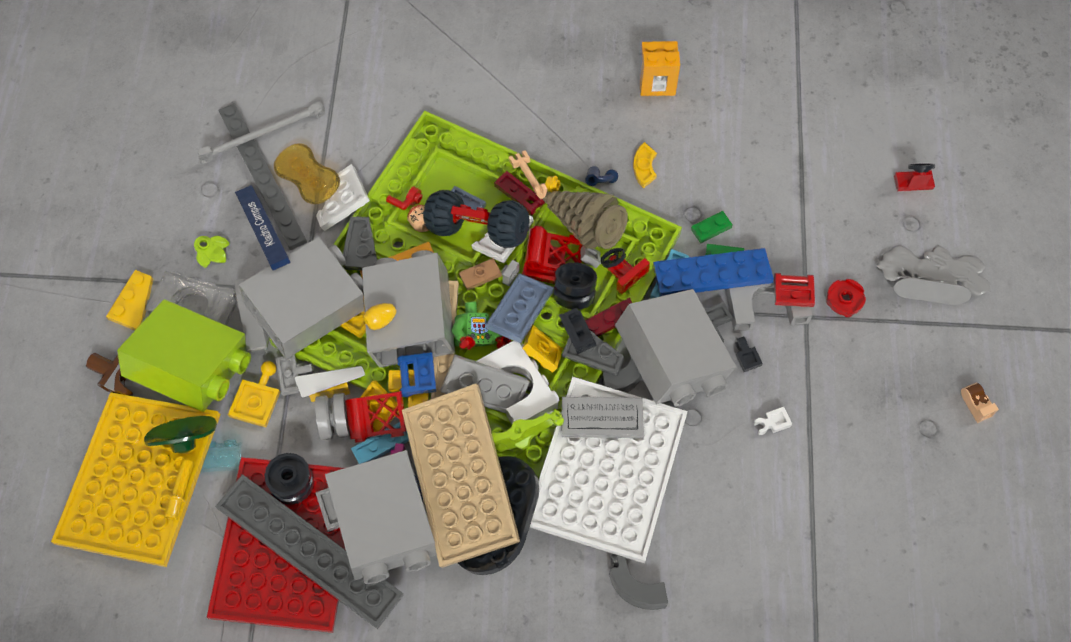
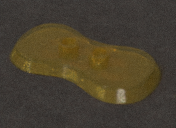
M297 143L287 147L278 155L274 162L275 173L279 177L294 183L301 197L307 203L322 204L336 193L340 185V177L337 172L319 164L312 150L307 145Z

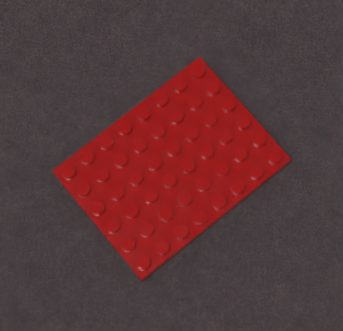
M241 457L236 482L244 475L273 496L265 483L264 477L266 467L271 460ZM308 464L314 477L312 492L301 503L283 505L346 550L340 528L328 532L315 493L329 488L325 474L344 468ZM228 517L207 618L211 620L333 633L339 600Z

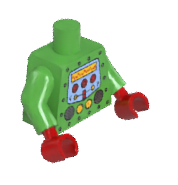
M476 302L465 303L466 313L456 315L451 329L454 335V346L463 349L467 347L470 350L472 347L492 345L496 342V346L499 349L512 342L511 339L486 329V324L490 319L487 313H477Z

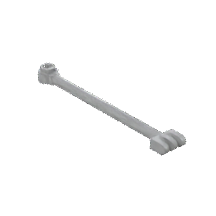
M316 102L308 107L307 110L211 149L209 146L198 150L199 162L202 164L213 160L212 156L306 117L315 116L320 118L325 114V108L321 102Z

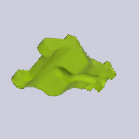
M554 409V413L551 415L545 412L543 416L533 420L518 419L513 422L509 430L502 433H492L495 448L498 452L514 448L523 451L529 447L532 438L553 424L557 426L563 425L564 419L556 409Z

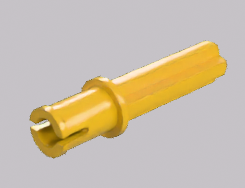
M184 459L181 463L172 495L168 496L169 503L164 514L166 519H178L181 504L185 501L183 497L194 464L191 460Z

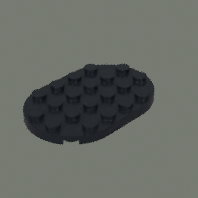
M512 456L498 457L520 542L458 562L462 568L472 574L490 575L503 570L516 559L524 546L539 497V481L534 470L519 458Z

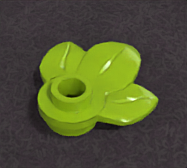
M207 236L198 237L194 241L197 262L204 268H207L211 261L225 263L226 254L224 248L229 246V241L221 236H213L211 238ZM205 242L207 246L202 247L200 243Z

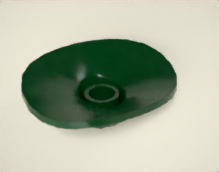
M195 416L173 420L152 428L144 437V442L146 446L169 445L173 453H186L196 447V439L213 433L217 427V422L211 416Z

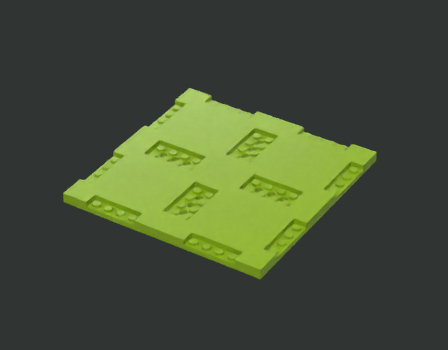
M424 110L367 194L370 201L358 208L352 217H369L377 260L389 258L430 242L434 253H438L448 270V281H458L457 315L466 313L465 303L476 302L477 313H487L490 318L511 285L508 286L503 283L502 275L467 291L459 276V272L492 259L472 248L473 243L479 242L488 233L487 225L464 220L459 231L450 236H438L430 230L418 232L407 220V215L414 206L410 205L406 210H401L386 202V199L390 195L403 202L409 190L415 186L421 189V194L423 195L421 202L415 206L425 205L426 200L432 193L439 190L451 191L456 186L485 201L486 206L484 209L491 212L496 204L511 200L494 186V182L506 171L533 192L535 191L520 166L513 168L509 162V156H513L516 160L515 154L517 152ZM531 158L530 162L527 163L540 185L546 183L549 176H557L561 182L558 191L608 194ZM617 198L618 205L623 206L628 215L625 231L617 244L610 249L598 246L594 249L599 251L600 257H602L611 249L622 248L626 253L625 260L632 267L646 258L650 262L649 272L625 293L621 294L617 291L618 279L608 268L603 267L602 264L597 268L588 265L597 274V285L593 304L578 310L581 311L584 320L627 298H630L633 303L643 301L655 279L653 262L667 260L671 249H673L681 235L682 227ZM547 203L541 208L538 207L536 209V213L532 216L533 223L529 229L534 226H542L548 233L566 237L573 235L547 207ZM349 222L333 244L339 248L342 254L344 252ZM529 231L524 242L514 248L505 263L494 259L501 274L505 265H509L512 260L519 263V273L522 274ZM551 239L550 244L552 246H561L557 240ZM395 242L403 243L399 248L393 246ZM570 244L568 248L574 254L578 251L579 245ZM570 259L569 261H567V262H565V263L567 264V263H575V262H574L572 259ZM345 270L349 276L357 273L362 278L359 270ZM541 282L554 288L555 284ZM552 293L533 325L563 348V353L569 336L565 328L558 325L561 321L559 315L572 309L560 306L554 300ZM548 312L552 317L550 319H543L541 315ZM341 326L295 353L297 359L303 362L306 360L327 372L362 366L365 375L348 382L363 390H366L370 383L376 380L388 393H393L389 392L388 389L389 370H400L398 364L379 367L367 353L366 333L362 338H359ZM617 328L598 337L615 350H617L622 341ZM269 339L271 345L277 348L272 340ZM497 342L492 345L472 347L470 350L467 347L465 349L455 347L454 355L477 361L498 350ZM562 353L558 368L552 373L550 370L543 368L535 358L528 356L530 360L534 359L537 363L538 372L546 377L550 390H554L558 395L557 411L560 413L562 411V397L567 396L572 377L598 384L604 371L564 358ZM413 363L408 365V370H414ZM513 373V374H515V375H518V376L527 378L526 376H524V375H522V374ZM526 389L525 393L530 394L531 391ZM403 397L404 409L408 408V397ZM485 407L491 433H502L511 428L512 424L507 418L506 413ZM553 424L532 438L529 447L522 451L518 448L503 452L496 450L497 456H512L523 460L534 470L539 481L557 425Z

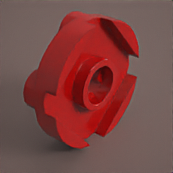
M852 279L833 282L827 292V305L834 312L844 317H851L860 312L866 302L863 287ZM848 294L850 300H844L841 295L845 296Z

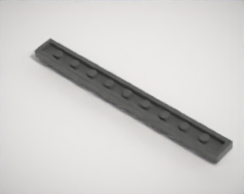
M235 103L218 110L232 139L250 133ZM254 139L238 145L237 148L289 249L293 250L306 244L307 240Z

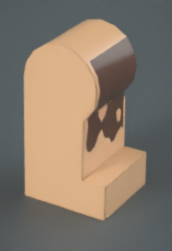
M976 382L961 389L962 398L977 423L993 417L999 410L996 404H992L988 396L985 395L984 389L979 383Z

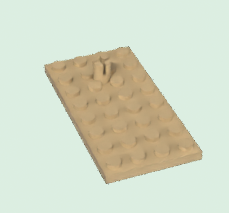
M473 384L403 409L402 413L429 525L435 541L439 566L443 568L520 542L479 385Z

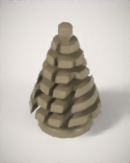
M553 191L552 193L547 192L543 198L544 202L548 204L547 207L587 249H594L597 246L610 249L617 244L625 231L628 218L627 211L623 206L618 205V200L613 197L614 195Z

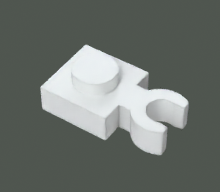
M784 407L767 412L765 414L766 419L758 418L754 421V426L761 424L764 427L758 431L759 435L765 434L770 428L775 433L792 426V422Z

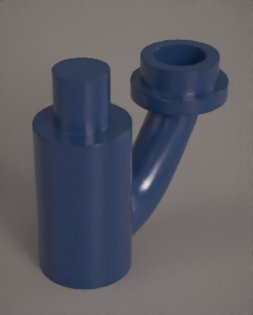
M592 166L588 169L585 182L589 186H595L597 183H614L618 180V173L610 169L604 176H600L599 168Z

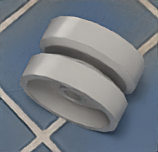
M344 393L333 395L332 407L326 395L315 398L316 423L321 440L332 439L334 428L338 437L350 436L345 406L346 396Z

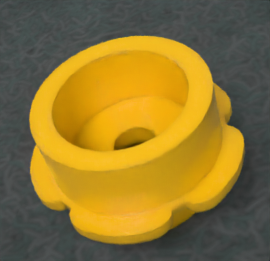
M549 176L545 183L547 191L551 193L558 191L561 184L557 176Z

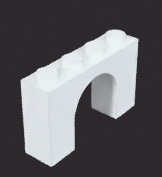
M512 341L476 361L509 373L522 374L531 381L533 386L531 393L525 399L506 409L507 418L511 424L518 419H536L539 416H543L545 412L550 414L554 409H558L559 401L554 390L551 391L548 387L549 383L546 377L538 372L539 368L535 360H530L522 349L523 344Z

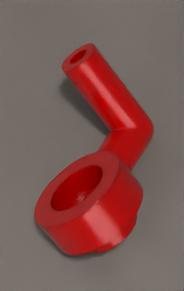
M413 186L403 202L390 195L387 197L386 202L401 210H406L410 205L415 206L419 204L423 195L421 194V189Z

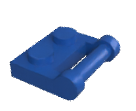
M432 352L405 355L397 358V363L400 366L402 385L400 391H402V397L437 392ZM411 363L414 366L415 386H410L408 365Z

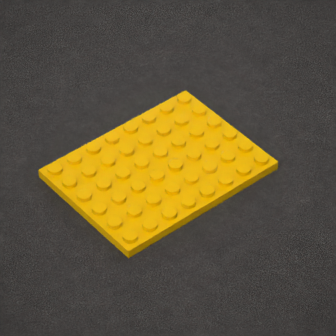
M110 392L51 543L167 567L214 432L206 437L196 439V447L182 454L173 453L169 445L146 446L144 437L152 428L160 424L187 417L211 416L215 418L218 424L221 414L214 410L206 409L204 412H201L190 406ZM184 459L191 460L194 464L183 497L185 501L181 504L178 519H166L164 514L169 503L168 496L172 495L181 463Z

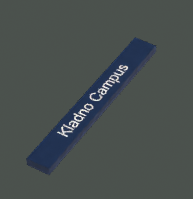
M250 185L236 191L235 194L272 271L290 264L289 257L253 186Z

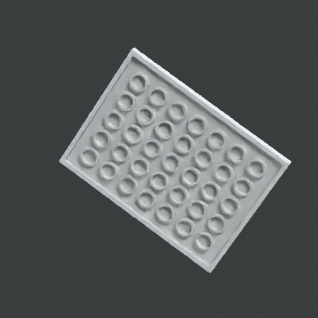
M572 377L566 396L642 398ZM643 398V438L562 437V425L556 426L539 478V497L530 528L645 563L688 411L662 403L656 404L655 401Z

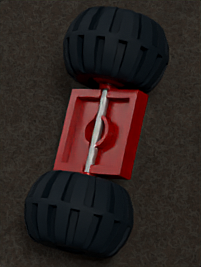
M439 190L428 197L423 211L425 226L438 236H450L457 233L465 220L467 222L487 225L489 238L496 245L503 248H513L524 242L529 231L530 219L527 209L520 203L511 200L496 204L491 212H488L487 209L477 207L476 210L471 209L470 206L464 204V201L457 193L450 190Z

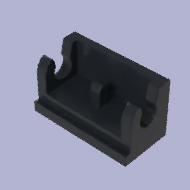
M575 308L559 315L577 355L597 346L581 311Z

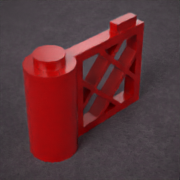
M534 226L529 229L525 266L530 269L544 268L556 271L557 268L566 264L565 262L570 259L575 263H582L581 248L583 245L574 235L566 237L548 233L542 226ZM551 239L557 240L561 246L555 250L550 244ZM568 245H579L578 251L573 254ZM563 248L569 255L564 260L557 253ZM554 255L559 263L556 265L549 264L548 258Z
M402 391L345 400L350 439H355V443L364 442L367 440V437L385 434H391V438L404 436V432L407 431L402 413L404 409ZM396 396L397 406L393 410L386 403L390 397ZM375 399L381 404L376 413L370 409L369 400ZM383 407L391 412L387 421L379 416ZM394 416L400 419L401 428L395 429L389 424ZM375 419H378L384 425L380 431L374 432L373 422Z

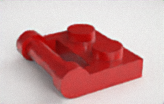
M781 273L774 274L775 305L814 307V275L790 276L781 275ZM782 283L806 284L807 286L782 285Z

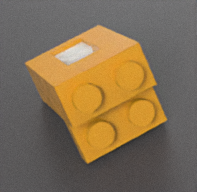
M678 41L642 42L640 95L676 96L680 71Z

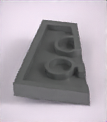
M350 217L343 252L346 264L342 267L345 270H362L364 267L374 266L377 261L369 217Z

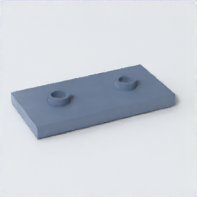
M519 273L488 320L486 329L522 343L553 293L554 288Z

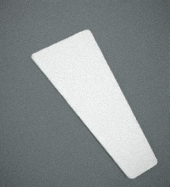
M362 366L296 376L295 381L301 397H306L365 375Z

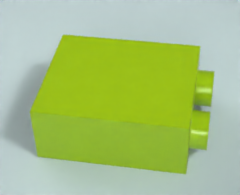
M165 299L117 350L121 376L201 412H204L213 400L219 402L225 397L230 385L229 380L235 373L243 374L251 360V354L246 352L245 333Z

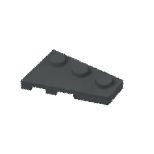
M592 331L590 332L597 346L578 355L570 338L568 339L562 353L564 358L618 376L624 356L609 344L603 342Z

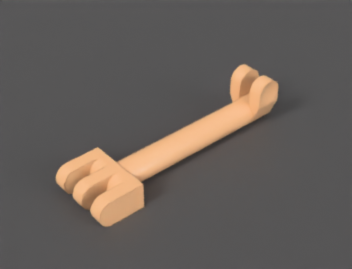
M525 150L521 152L523 157L519 153L515 154L516 160L513 156H509L508 159L512 167L517 168L520 166L536 195L543 199L546 196L547 187L545 183L541 185L538 183L527 163L530 162V157Z

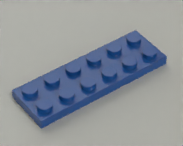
M765 248L653 262L660 297L694 289L695 293L769 284L773 283L774 280Z

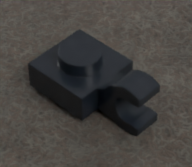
M744 336L737 338L738 342H735L740 352H737L736 357L743 372L762 366L763 363L755 346L749 348Z

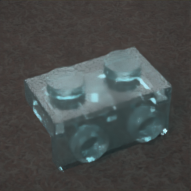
M226 440L224 443L216 444V441H211L201 472L239 470L242 442L236 443V440Z

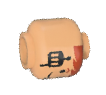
M425 205L412 207L407 215V220L418 232L429 231L423 220Z

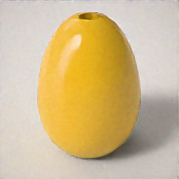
M390 303L374 305L365 312L363 316L364 321L371 330L382 329L394 319L396 308Z

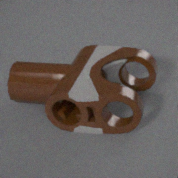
M97 353L89 356L86 368L103 375L97 383L99 387L109 393L134 395L129 389L125 388L127 378L121 376L118 354L113 361Z

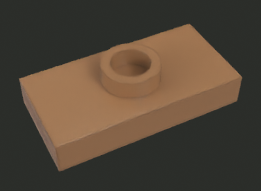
M494 258L459 272V276L467 291L502 276Z

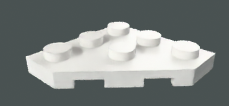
M352 164L336 174L333 189L328 190L324 199L325 205L316 215L319 225L324 231L333 227L336 223L370 201Z

